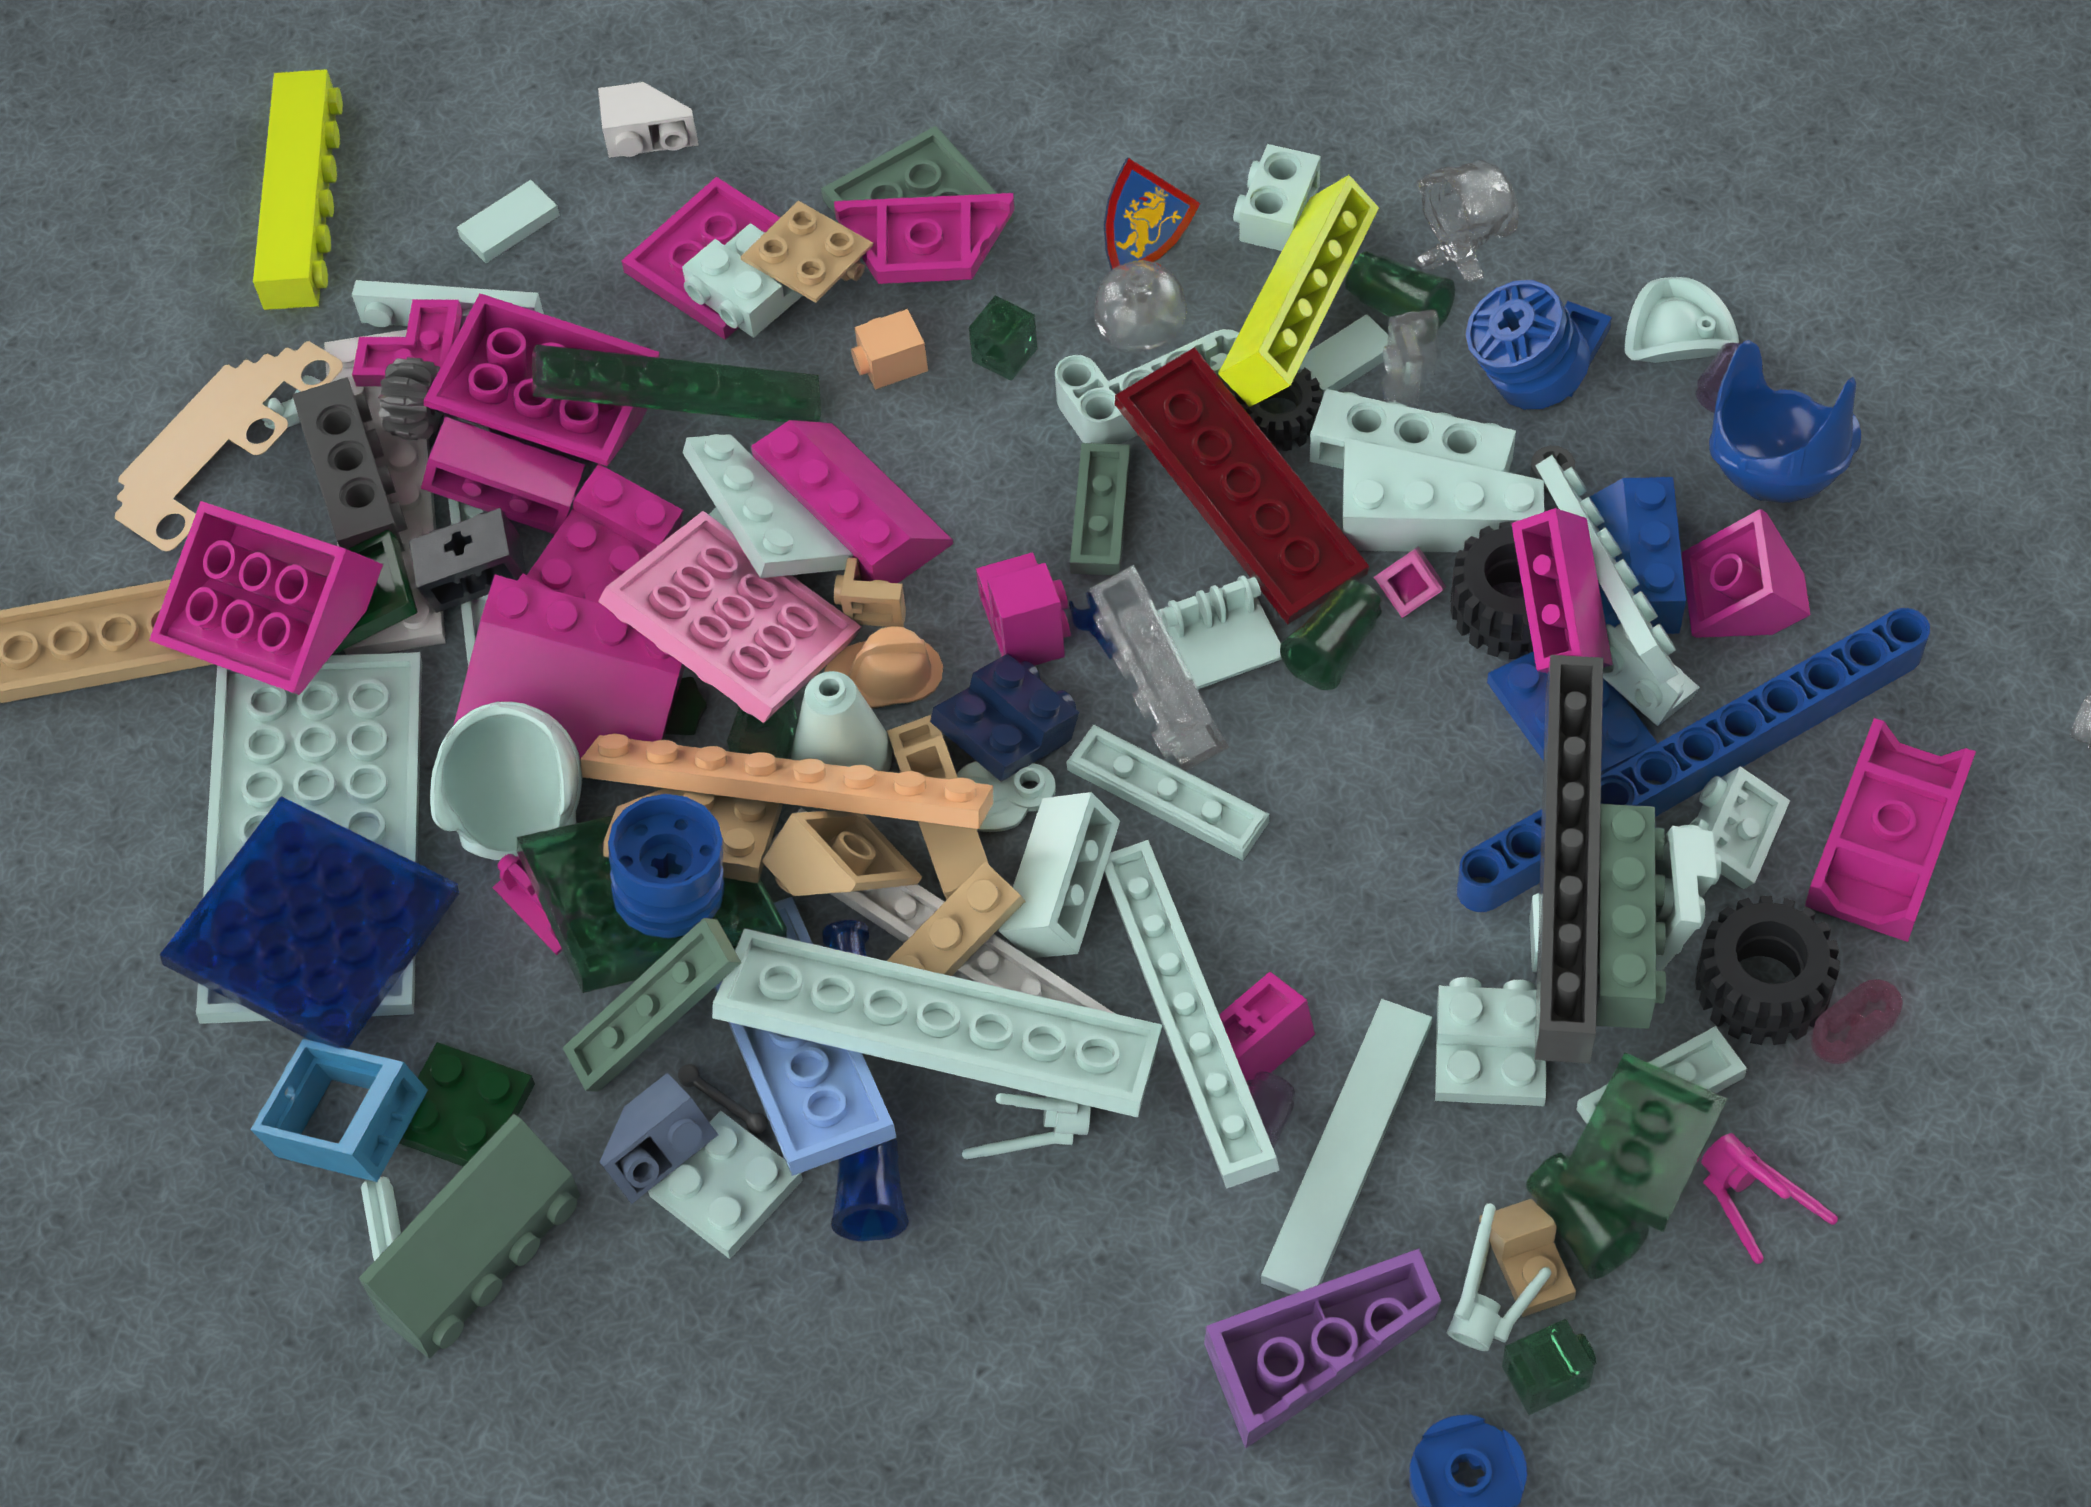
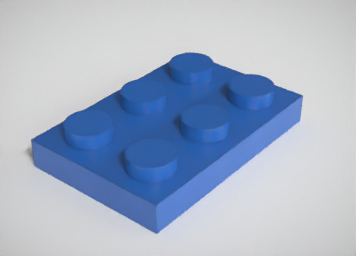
M1533 651L1489 672L1487 683L1538 755L1544 760L1545 694L1548 674L1537 671ZM1604 678L1601 775L1657 744V741L1622 694Z

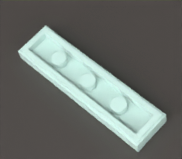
M1096 725L1091 727L1066 762L1069 772L1242 861L1269 824L1268 813Z

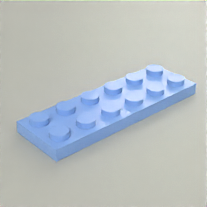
M792 897L719 922L734 950H736L744 928L813 944ZM722 981L714 987L716 994L719 990ZM728 1022L792 1176L897 1138L893 1121L862 1053Z

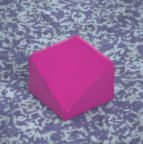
M1419 546L1374 577L1401 618L1446 588L1444 582Z

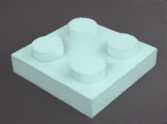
M720 1111L709 1122L718 1133V1136L651 1188L648 1193L657 1203L731 1259L803 1181L802 1173L792 1176L784 1158Z

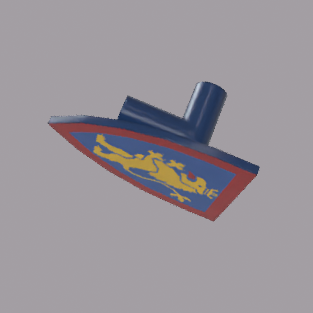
M1126 158L1115 179L1107 200L1104 219L1105 251L1113 276L1140 270L1160 259L1178 242L1200 205V202L1130 158Z

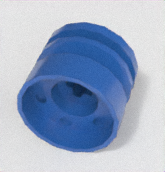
M1534 280L1512 281L1497 287L1480 300L1469 317L1466 329L1469 351L1508 404L1524 410L1544 409L1563 401L1573 393L1587 374L1591 357L1587 340L1577 324L1571 319L1570 313L1564 307L1561 299L1548 285Z
M671 794L655 795L642 798L626 807L612 824L608 840L609 863L611 867L610 878L612 882L611 892L615 909L628 926L647 936L673 938L686 935L703 918L712 919L721 906L724 892V870L722 866L723 838L719 823L704 805L685 796Z

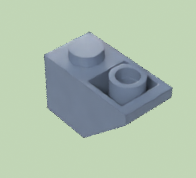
M666 1073L624 1106L600 1160V1164L632 1204L717 1137L718 1133L693 1099Z

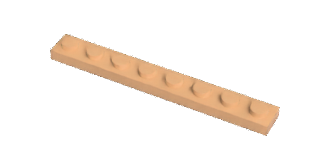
M622 734L599 735L580 759L583 778L974 829L980 828L993 805V785L975 783L968 778H953L949 780L925 777L923 774L915 771L894 773L874 770L867 765L847 767L824 764L823 761L818 759H803L799 761L776 758L772 754L765 752L744 754L725 751V749L717 746L703 748L681 746L670 740L650 742L628 739V737Z

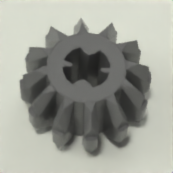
M407 357V359L396 358L393 364L387 366L385 379H382L380 382L382 387L381 395L378 397L381 405L378 414L383 419L382 425L386 432H390L393 436H400L402 439L415 441L418 439H429L433 433L437 432L439 429V419L444 414L441 411L424 406V398L440 370L439 366H435L433 362L423 361L422 358Z

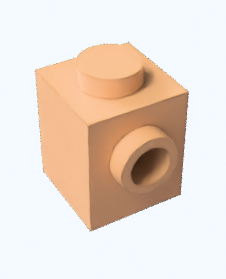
M908 309L882 318L872 319L865 324L855 327L857 347L851 348L852 358L859 375L868 374L875 389L928 371L925 343Z

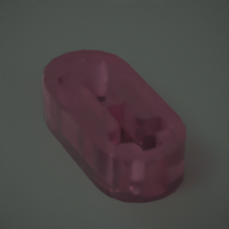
M1879 979L1868 980L1861 983L1823 1012L1815 1022L1810 1039L1815 1054L1825 1062L1843 1064L1854 1059L1891 1030L1898 1021L1903 1004L1901 994L1897 988L1887 981ZM1868 1000L1874 1004L1882 1000L1887 1004L1884 1013L1877 1009L1865 1018L1861 1016L1865 1011ZM1848 1025L1851 1027L1845 1044L1840 1040H1836L1832 1044L1826 1040L1829 1030L1836 1034Z

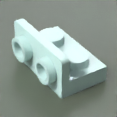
M1620 623L1615 628L1610 624L1606 625L1613 665L1603 668V678L1654 724L1659 726L1686 705L1700 687L1677 666L1675 668L1678 674L1660 685L1638 655L1623 625Z
M1740 766L1721 778L1718 776L1713 777L1707 783L1699 797V801L1703 804L1698 817L1689 825L1698 826L1702 830L1713 831L1715 853H1719L1721 857L1720 874L1742 889H1745L1756 882L1790 800Z

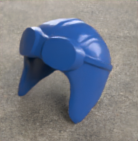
M1750 340L1742 342L1731 358L1718 391L1712 433L1709 438V450L1712 458L1736 487L1754 499L1775 503H1790L1817 495L1833 483L1850 466L1852 457L1858 451L1861 444L1859 421L1853 414L1856 393L1854 377H1851L1845 383L1833 407L1821 405L1813 401L1810 396L1801 392L1785 389L1774 391L1765 381L1759 347Z

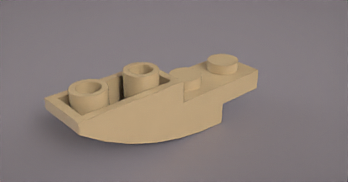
M931 715L887 730L901 773L915 771L923 774L925 777L949 780L958 778L941 730L930 722ZM918 821L942 891L947 900L985 861L988 863L977 829Z

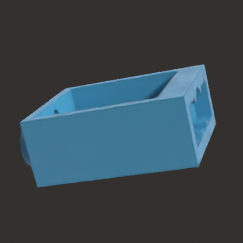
M302 1039L266 1104L260 1110L251 1131L276 1157L378 1182L428 1089L402 1061ZM332 1080L369 1089L339 1144L302 1135L304 1128Z

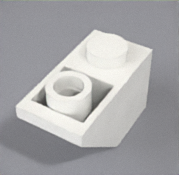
M644 82L598 88L602 129L609 158L618 156L632 157L639 153L679 150L683 147L698 145L692 109Z

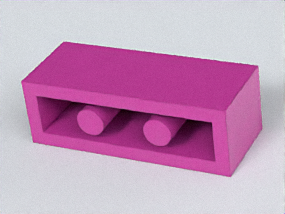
M445 416L428 458L421 489L487 512L501 508L508 519L555 535L569 515L585 465L564 456L552 454L526 445L518 440L509 439L477 428L472 424L463 423Z
M1554 508L1511 523L1537 671L1548 674L1550 655L1603 658V668L1612 666L1613 662L1587 518Z

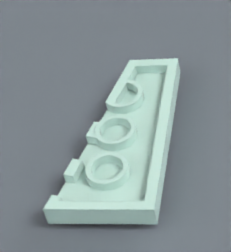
M713 434L710 436L686 438L683 449L685 458L760 578L845 570L847 558H852L853 554L731 434Z

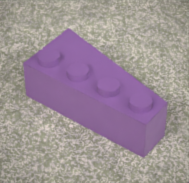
M1420 1249L1410 1251L1206 1326L1204 1345L1245 1448L1295 1416L1436 1318L1441 1299Z

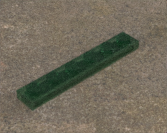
M535 345L532 353L534 397L787 422L788 420L818 422L821 417L819 375L546 345Z

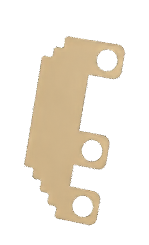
M306 341L296 351L285 348L278 356L273 357L270 354H265L256 363L244 360L237 368L224 365L119 476L118 482L124 485V489L117 495V500L122 502V506L116 511L115 519L160 550L171 551L175 549L188 535L196 513L173 498L228 440L252 455H261L266 452L288 427L286 418L263 405L267 398L283 381L299 391L330 383L341 372L343 368L342 361L312 342ZM323 360L329 364V374L322 382L308 385L302 381V372L311 362ZM260 419L272 420L275 430L268 440L259 444H254L247 440L246 433L251 424ZM171 514L182 515L185 519V526L178 536L168 540L158 537L157 526L164 517Z

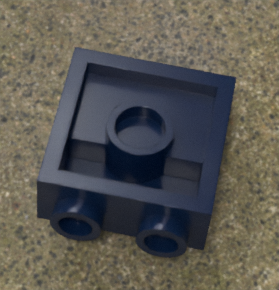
M1006 654L973 672L969 688L933 707L930 722L1002 782L1020 769L1031 765L1067 744L1072 739L1079 711L1076 710V704L1069 693L1063 690L1054 692L1041 681L1040 674L1032 663L1028 661L1019 663L1011 655Z

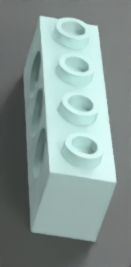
M1326 389L1310 433V462L1343 469L1344 437L1509 473L1513 460L1516 430L1503 428L1494 423L1484 424L1457 418L1448 413H1434L1407 407L1398 402L1389 403L1361 397L1352 392Z

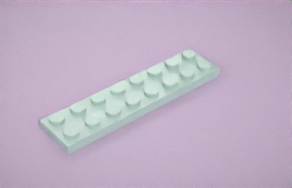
M745 928L735 950L742 963L722 980L713 1002L712 1018L1134 1117L1139 1116L1162 1031V1024Z

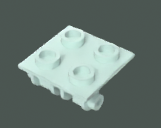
M1242 575L1237 578L1236 582L1224 585L1222 588H1218L1216 585L1211 586L1208 593H1204L1203 590L1197 591L1196 597L1193 596L1179 602L1175 600L1168 601V607L1155 611L1193 691L1287 658L1257 598L1261 596V590L1255 577L1246 579Z

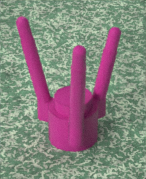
M1732 1133L1719 1138L1703 1155L1701 1164L1710 1172V1175L1704 1180L1703 1184L1717 1197L1741 1242L1756 1264L1762 1263L1764 1257L1727 1192L1728 1188L1732 1187L1736 1192H1741L1749 1187L1757 1178L1781 1198L1788 1199L1791 1196L1829 1224L1834 1225L1838 1221V1217L1762 1161Z

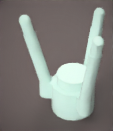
M999 1093L995 1098L999 1104L1044 1110V1127H1054V1131L966 1148L963 1150L962 1156L965 1159H972L1050 1144L1072 1145L1073 1134H1088L1091 1106L1048 1096L1043 1098Z
M1491 1203L1484 1207L1462 1296L1447 1331V1334L1454 1340L1480 1351H1488L1493 1338L1501 1342H1507L1513 1325L1551 1276V1270L1548 1267L1542 1268L1503 1318L1498 1315L1501 1307L1499 1303L1489 1297L1478 1294L1490 1247L1489 1237L1496 1209Z

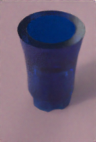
M894 1138L838 1159L836 1198L831 1219L833 1231L843 1238L858 1242L891 1239L905 1231L909 1220L901 1189L898 1143Z

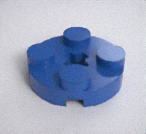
M1474 1415L1451 1416L1433 1424L1424 1433L1421 1442L1416 1446L1409 1469L1410 1488L1418 1507H1520L1527 1480L1526 1460L1516 1439L1505 1429L1502 1428L1501 1432L1495 1426L1486 1424L1484 1418ZM1468 1462L1472 1470L1481 1469L1484 1476L1477 1479L1476 1486L1466 1487L1464 1483H1457L1454 1480L1453 1476L1458 1474L1459 1463Z

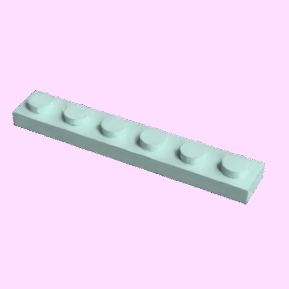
M1553 455L1549 456L1535 466L1558 508L1587 518L1598 581L1638 655L1661 685L1678 674L1668 656L1676 651V648L1660 624L1652 627L1650 621L1658 616L1642 591L1637 594L1633 593L1632 589L1640 584L1624 559L1616 562L1615 557L1622 552L1606 527L1600 531L1597 526L1604 522V519L1589 497L1584 500L1581 499L1580 496L1586 493L1587 489L1572 466L1564 471Z

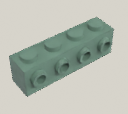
M1600 804L1596 1026L1649 1029L1655 1003L1664 1004L1666 972L1656 970V955H1664L1665 922H1656V907H1663L1665 875L1655 874V860H1663L1665 831L1664 828L1655 827V807Z

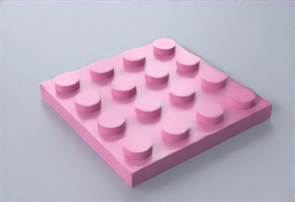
M704 511L700 512L606 586L598 601L613 612L620 621L635 628L654 642L661 651L673 656L695 672L702 681L714 686L737 703L744 712L753 715L763 723L843 651L856 637L862 627L792 575L760 578L732 532Z

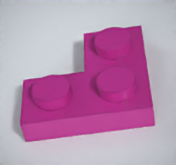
M412 299L406 337H359L352 372L356 386L381 387L380 382L382 379H385L387 366L393 364L396 358H422L423 361L433 362L435 366L441 368L460 330L463 311L459 300Z

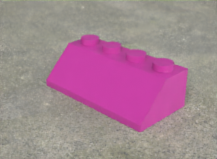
M788 420L751 446L753 457L853 554L852 558H858L861 581L884 580L890 583H899L953 545V539L833 423Z

